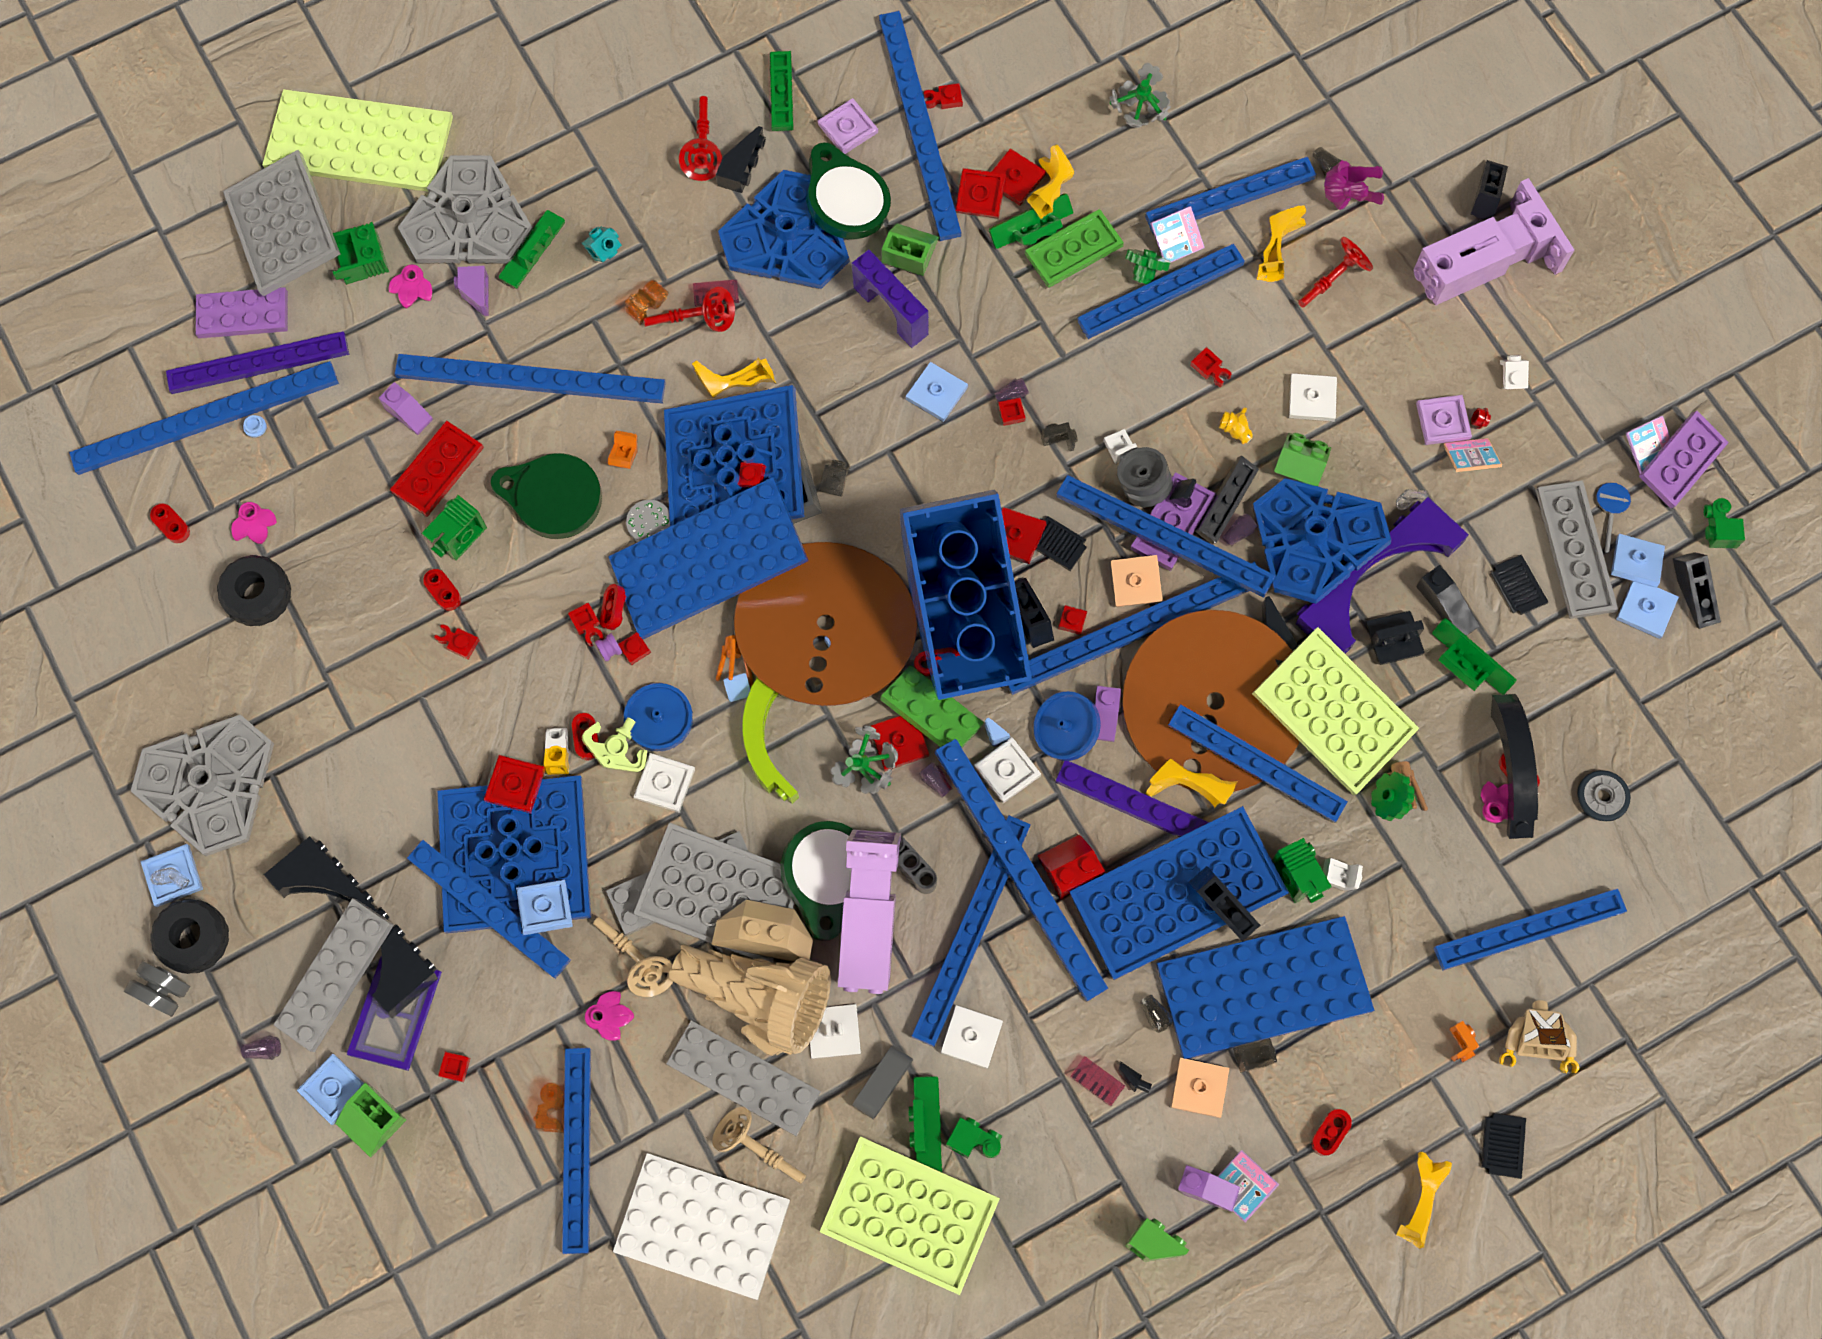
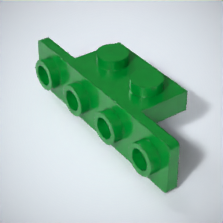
M1066 193L1061 194L1053 202V212L1047 214L1042 219L1031 208L989 228L994 247L999 249L1014 241H1018L1022 245H1032L1043 236L1055 234L1058 229L1063 227L1061 219L1073 214L1069 196Z
M547 210L516 255L502 270L499 279L517 289L563 227L565 219Z
M1446 618L1432 632L1439 641L1449 648L1438 660L1473 691L1484 681H1487L1500 694H1506L1516 683L1517 679Z
M937 1076L915 1077L913 1106H909V1122H914V1132L909 1133L910 1147H915L917 1162L942 1172L939 1079Z

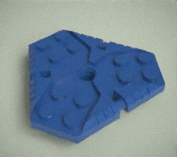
M788 170L781 171L754 197L755 203L752 206L747 203L718 230L729 270L764 276L770 279L778 277L780 281L794 282L822 289L850 262L843 238L836 237L823 230L809 213L806 196L810 175ZM760 209L764 211L762 214L758 212ZM776 264L782 265V268H775Z
M1285 478L1253 503L1262 545L1266 547L1264 550L1270 573L1275 575L1272 583L1275 593L1318 603L1338 585L1343 583L1344 580L1348 579L1353 570L1358 571L1375 555L1391 544L1390 533L1380 502L1337 492L1336 496L1329 495L1328 489ZM1325 503L1331 504L1332 507H1326ZM1345 561L1347 564L1343 566L1340 562Z

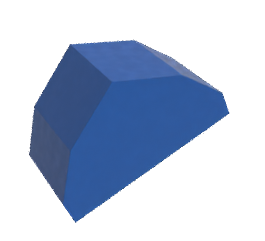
M989 490L901 508V535L908 583L923 650L925 651L928 669L938 700L1032 681L999 494L995 490ZM951 647L960 653L959 656H955L953 653L935 655L934 650ZM935 656H940L942 659L936 660Z

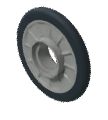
M1605 770L1591 772L1581 780L1578 786L1577 797L1583 811L1593 819L1606 822L1613 821L1623 816L1629 808L1631 800L1629 788L1625 781L1613 772ZM1599 790H1605L1609 793L1610 800L1608 802H1603L1599 799Z

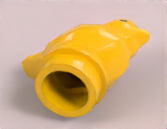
M1245 407L1237 414L1225 411L1219 425V429L1229 432L1231 437L1239 439L1242 444L1249 443L1253 437L1245 416L1247 411Z

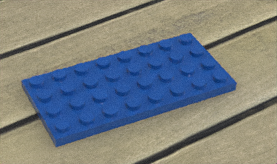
M773 477L608 556L619 586L625 589L626 605L636 631L643 640L809 561L778 484Z
M1243 806L1069 892L1113 981L1226 925L1189 883L1206 866L1210 868L1249 913L1289 893Z
M1345 916L1156 964L1184 1059L1211 1054L1375 1011Z

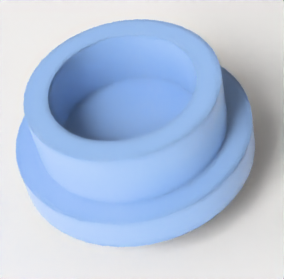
M257 415L247 417L243 424L244 432L253 438L263 435L267 428L265 420Z

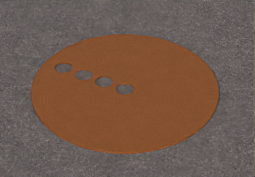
M833 542L802 544L809 560L808 562L740 593L734 616V630L739 651L750 670L760 681L775 692L797 702L810 705L835 706L867 698L883 689L895 679L906 665L912 653L917 631V618L912 597L904 582L889 565L863 549ZM823 615L831 616L834 619V626L829 630L821 629L817 625L819 617ZM818 636H826L829 638L831 645L827 650H817L813 645L814 639ZM819 656L826 660L827 666L823 671L816 672L810 668L809 662L813 657ZM815 677L822 681L823 687L819 692L812 693L806 689L805 683L809 678Z
M1224 610L1197 611L1177 617L1164 624L1152 633L1138 649L1129 666L1124 682V718L1130 737L1138 752L1155 771H1158L1169 759H1173L1182 767L1187 760L1195 759L1201 765L1200 773L1213 774L1223 781H1238L1234 792L1259 784L1262 780L1210 750H1207L1204 754L1195 753L1191 748L1193 740L1172 729L1168 724L1181 704L1200 716L1212 715L1216 719L1217 726L1285 764L1294 753L1300 741L1252 693L1278 667L1275 659L1284 661L1293 651L1268 626L1236 612ZM1214 692L1221 694L1224 698V705L1218 710H1213L1207 705L1208 695ZM1180 783L1177 784V785H1180V786H1182V787H1184V788L1194 790V789H1192V788H1190V787H1188V786H1186V785H1183V784H1180Z

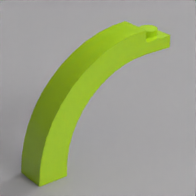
M756 678L748 694L743 713L744 746L753 772L764 789L771 793L777 788L775 790L776 794L783 801L788 799L793 804L799 798L798 792L775 768L765 747L764 732L767 715L779 693Z

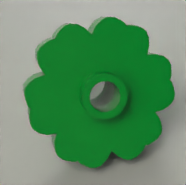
M1128 249L1125 259L1135 263L1133 280L1144 284H1149L1151 280H1154L1157 270L1168 271L1171 263L1166 258L1158 256L1156 252L1144 249V251Z
M1394 771L1391 775L1383 774L1376 781L1377 789L1371 793V805L1376 808L1375 814L1384 820L1392 821L1394 818L1402 819L1404 815L1413 809L1411 803L1414 801L1415 789L1409 785V777Z

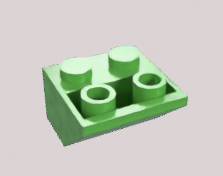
M897 223L889 231L882 247V263L924 276L939 237Z
M1288 433L1274 472L1318 486L1326 467L1331 447H1328L1325 442L1319 440L1315 442L1308 440L1300 433Z
M364 1083L346 1102L335 1124L369 1157H372L407 1119L373 1086Z
M1155 1218L1143 1220L1125 1245L1126 1248L1145 1262L1178 1258L1189 1252L1185 1247L1187 1243L1176 1234L1170 1236L1164 1231L1166 1227Z

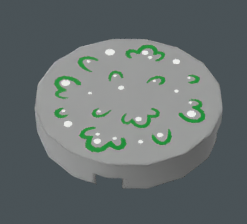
M644 500L636 503L630 509L626 518V526L630 536L636 542H639L669 528V509L663 503L656 500Z

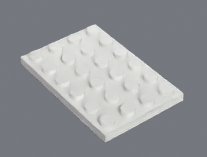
M647 1153L613 1252L758 1300L790 1200Z

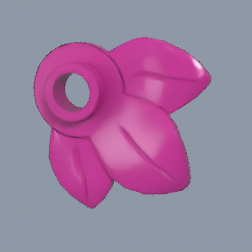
M411 264L404 267L401 274L393 277L389 284V292L393 294L398 293L399 301L406 309L418 297L426 301H431L432 285L424 278L422 269L417 265ZM410 272H415L413 279L408 277Z
M246 502L240 506L238 511L239 517L232 523V536L235 541L248 536L253 542L263 544L268 537L267 527L277 524L276 517L271 510L261 509L254 502ZM254 511L252 516L247 517L249 512Z
M1488 781L1481 789V798L1484 803L1482 808L1483 817L1490 823H1500L1504 819L1508 820V784L1496 788L1493 783ZM1491 808L1497 810L1498 814L1496 816L1491 814Z
M616 991L601 995L597 1004L589 1007L584 1016L587 1026L598 1030L601 1037L609 1041L620 1040L621 1033L619 1027L627 1025L634 1018V1013L628 1007L619 1005L621 993ZM600 1013L602 1019L599 1021L595 1020L593 1014Z

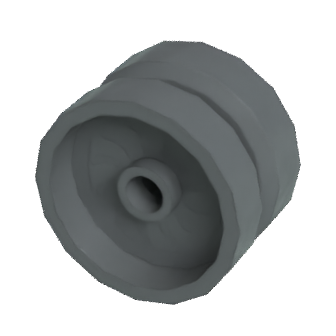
M1149 447L1136 448L1128 452L1120 460L1117 467V476L1127 500L1132 504L1150 507L1161 503L1169 496L1173 487V478L1164 455L1158 450Z
M142 961L136 970V974L148 981L147 984L144 985L136 980H130L123 992L173 1017L179 1006L176 1001L167 997L168 993L182 998L185 997L191 986L178 980V976L157 966L155 968Z

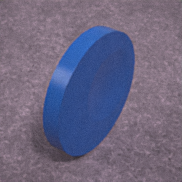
M655 683L640 688L630 697L624 710V723L627 717L636 722L630 731L631 739L638 746L649 751H666L678 746L688 736L693 724V711L689 700L682 691L669 684Z
M1070 691L1060 692L1049 697L1039 708L1034 720V736L1038 746L1048 756L1061 761L1076 760L1087 754L1095 745L1101 728L1100 715L1094 703L1087 697Z

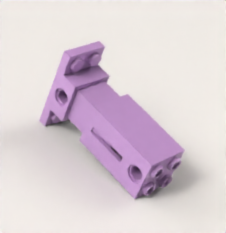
M1529 178L1520 182L1510 202L1513 215L1496 222L1494 217L1489 218L1422 249L1413 269L1414 275L1418 281H1421L1425 288L1426 296L1430 300L1432 299L1435 306L1504 275L1510 265L1523 259L1529 264L1544 257L1546 266L1553 271L1554 275L1563 271L1574 252V248Z
M852 830L847 839L846 868H852L850 891H847L844 897L838 987H843L844 991L858 992V989H868V992L872 994H882L883 990L888 991L896 894H891L892 871L896 872L898 867L901 833Z

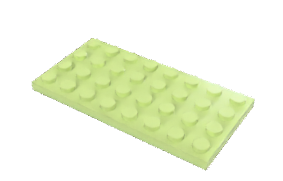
M283 89L262 165L266 168L299 150L303 154L311 176L428 192V185L441 167L453 115L451 112Z

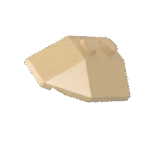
M745 900L717 920L712 945L793 962L801 957L809 959L813 943L811 936L794 909L751 900Z

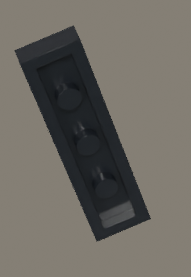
M1237 457L1195 529L1196 533L1211 544L1217 543L1259 468L1245 457Z

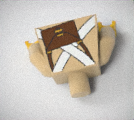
M1535 1001L1533 1009L1526 1010L1524 1016L1518 1017L1509 1029L1505 1043L1507 1050L1506 1053L1500 1055V1064L1503 1065L1504 1057L1508 1055L1512 1060L1510 1067H1513L1516 1063V1058L1513 1054L1514 1051H1517L1519 1056L1563 1060L1560 1064L1562 1073L1567 1074V1065L1569 1063L1572 1065V1073H1577L1579 1064L1574 1061V1057L1577 1056L1576 1034L1568 1023L1564 1022L1563 1015L1560 1012L1548 1011V1003L1546 1001Z

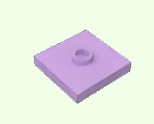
M853 98L818 120L819 127L844 154L878 133V128Z
M1463 395L1417 401L1416 405L1425 445L1471 439L1472 434Z

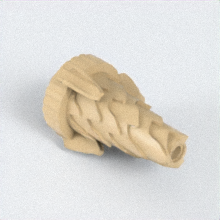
M685 944L681 945V951L676 956L672 969L669 972V979L673 982L706 995V1000L716 1003L724 1010L734 1013L741 1020L750 1023L742 1027L741 1033L760 1050L770 1056L778 1055L782 1052L790 1055L801 1053L809 1045L822 1021L831 985V975L828 966L803 957L797 959L794 963L777 962L775 964L764 959L752 960L733 954L728 956L711 949L705 952Z

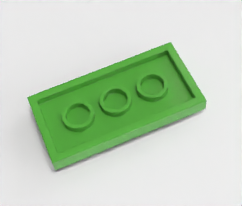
M1098 209L1026 249L1025 255L1047 287L1050 288L1122 248L1124 242L1102 211Z
M911 665L880 698L882 702L940 747L956 739L961 748H963L984 723L954 698L938 700L932 681Z

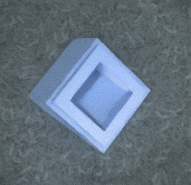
M745 673L733 676V680L728 678L723 680L730 702L748 697L751 689Z
M990 718L985 720V729L991 746L1001 745L1010 739L1009 733Z

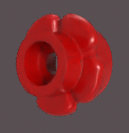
M1477 408L1474 411L1471 424L1476 426V429L1488 426L1491 420L1488 408Z

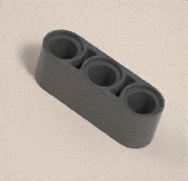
M901 835L897 868L919 892L923 894L932 893L937 886L935 871ZM908 858H912L917 862L913 868H907L903 863ZM923 876H929L933 882L929 886H924L920 883V879Z
M892 1045L852 1106L874 1120L910 1067L913 1058Z

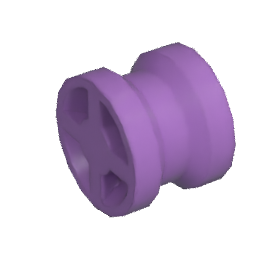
M612 633L608 634L604 640L595 641L605 662L609 661L613 655L622 654Z

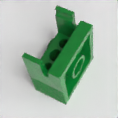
M373 222L357 226V228L353 227V229L349 228L333 233L340 252L338 260L341 267L337 271H332L336 280L344 278L347 285L389 272L380 237Z
M457 495L455 499H451L446 503L444 511L421 534L433 543L436 538L444 533L431 550L441 558L448 553L451 558L457 561L484 530L487 529V526L479 511L461 496Z
M1304 838L1278 850L1272 859L1294 903L1303 900L1306 896L1310 903H1313L1324 897L1322 892L1332 888L1315 858L1316 852L1310 842L1306 843Z

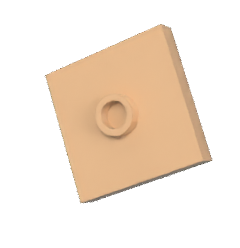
M1157 555L1111 560L1116 607L1163 602Z
M1180 1058L1171 1108L1221 1118L1229 1068Z

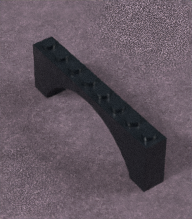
M310 836L263 874L283 898L289 894L297 893L326 894L341 898L349 903L354 898L388 920L390 918L381 907L376 909L371 904L374 902V899L366 890L362 893L356 887L359 883L350 873L346 876L341 871L343 865L335 856L332 859L328 857L326 852L329 850L320 840L315 842ZM397 924L392 927L381 945V976L377 991L372 995L392 1019L438 980L434 973L437 968L428 958L425 961L422 960L419 956L421 953L420 949L412 941L408 944L403 939L406 934Z

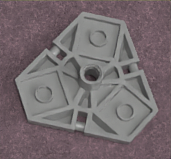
M450 155L428 185V195L426 197L424 195L420 196L398 226L417 263H461V261H468V263H508L533 231L514 195H510V188L492 157L482 155ZM462 249H468V252H462Z
M241 715L196 730L197 735L190 737L186 733L142 749L131 787V792L164 821L171 822L170 826L205 856L249 841L260 800L258 795L259 789L263 788L268 763L270 762L274 743ZM200 744L201 749L195 750L194 745ZM208 775L207 781L204 784H200L201 779ZM244 786H250L248 793L243 792ZM183 808L184 811L178 816L177 813Z

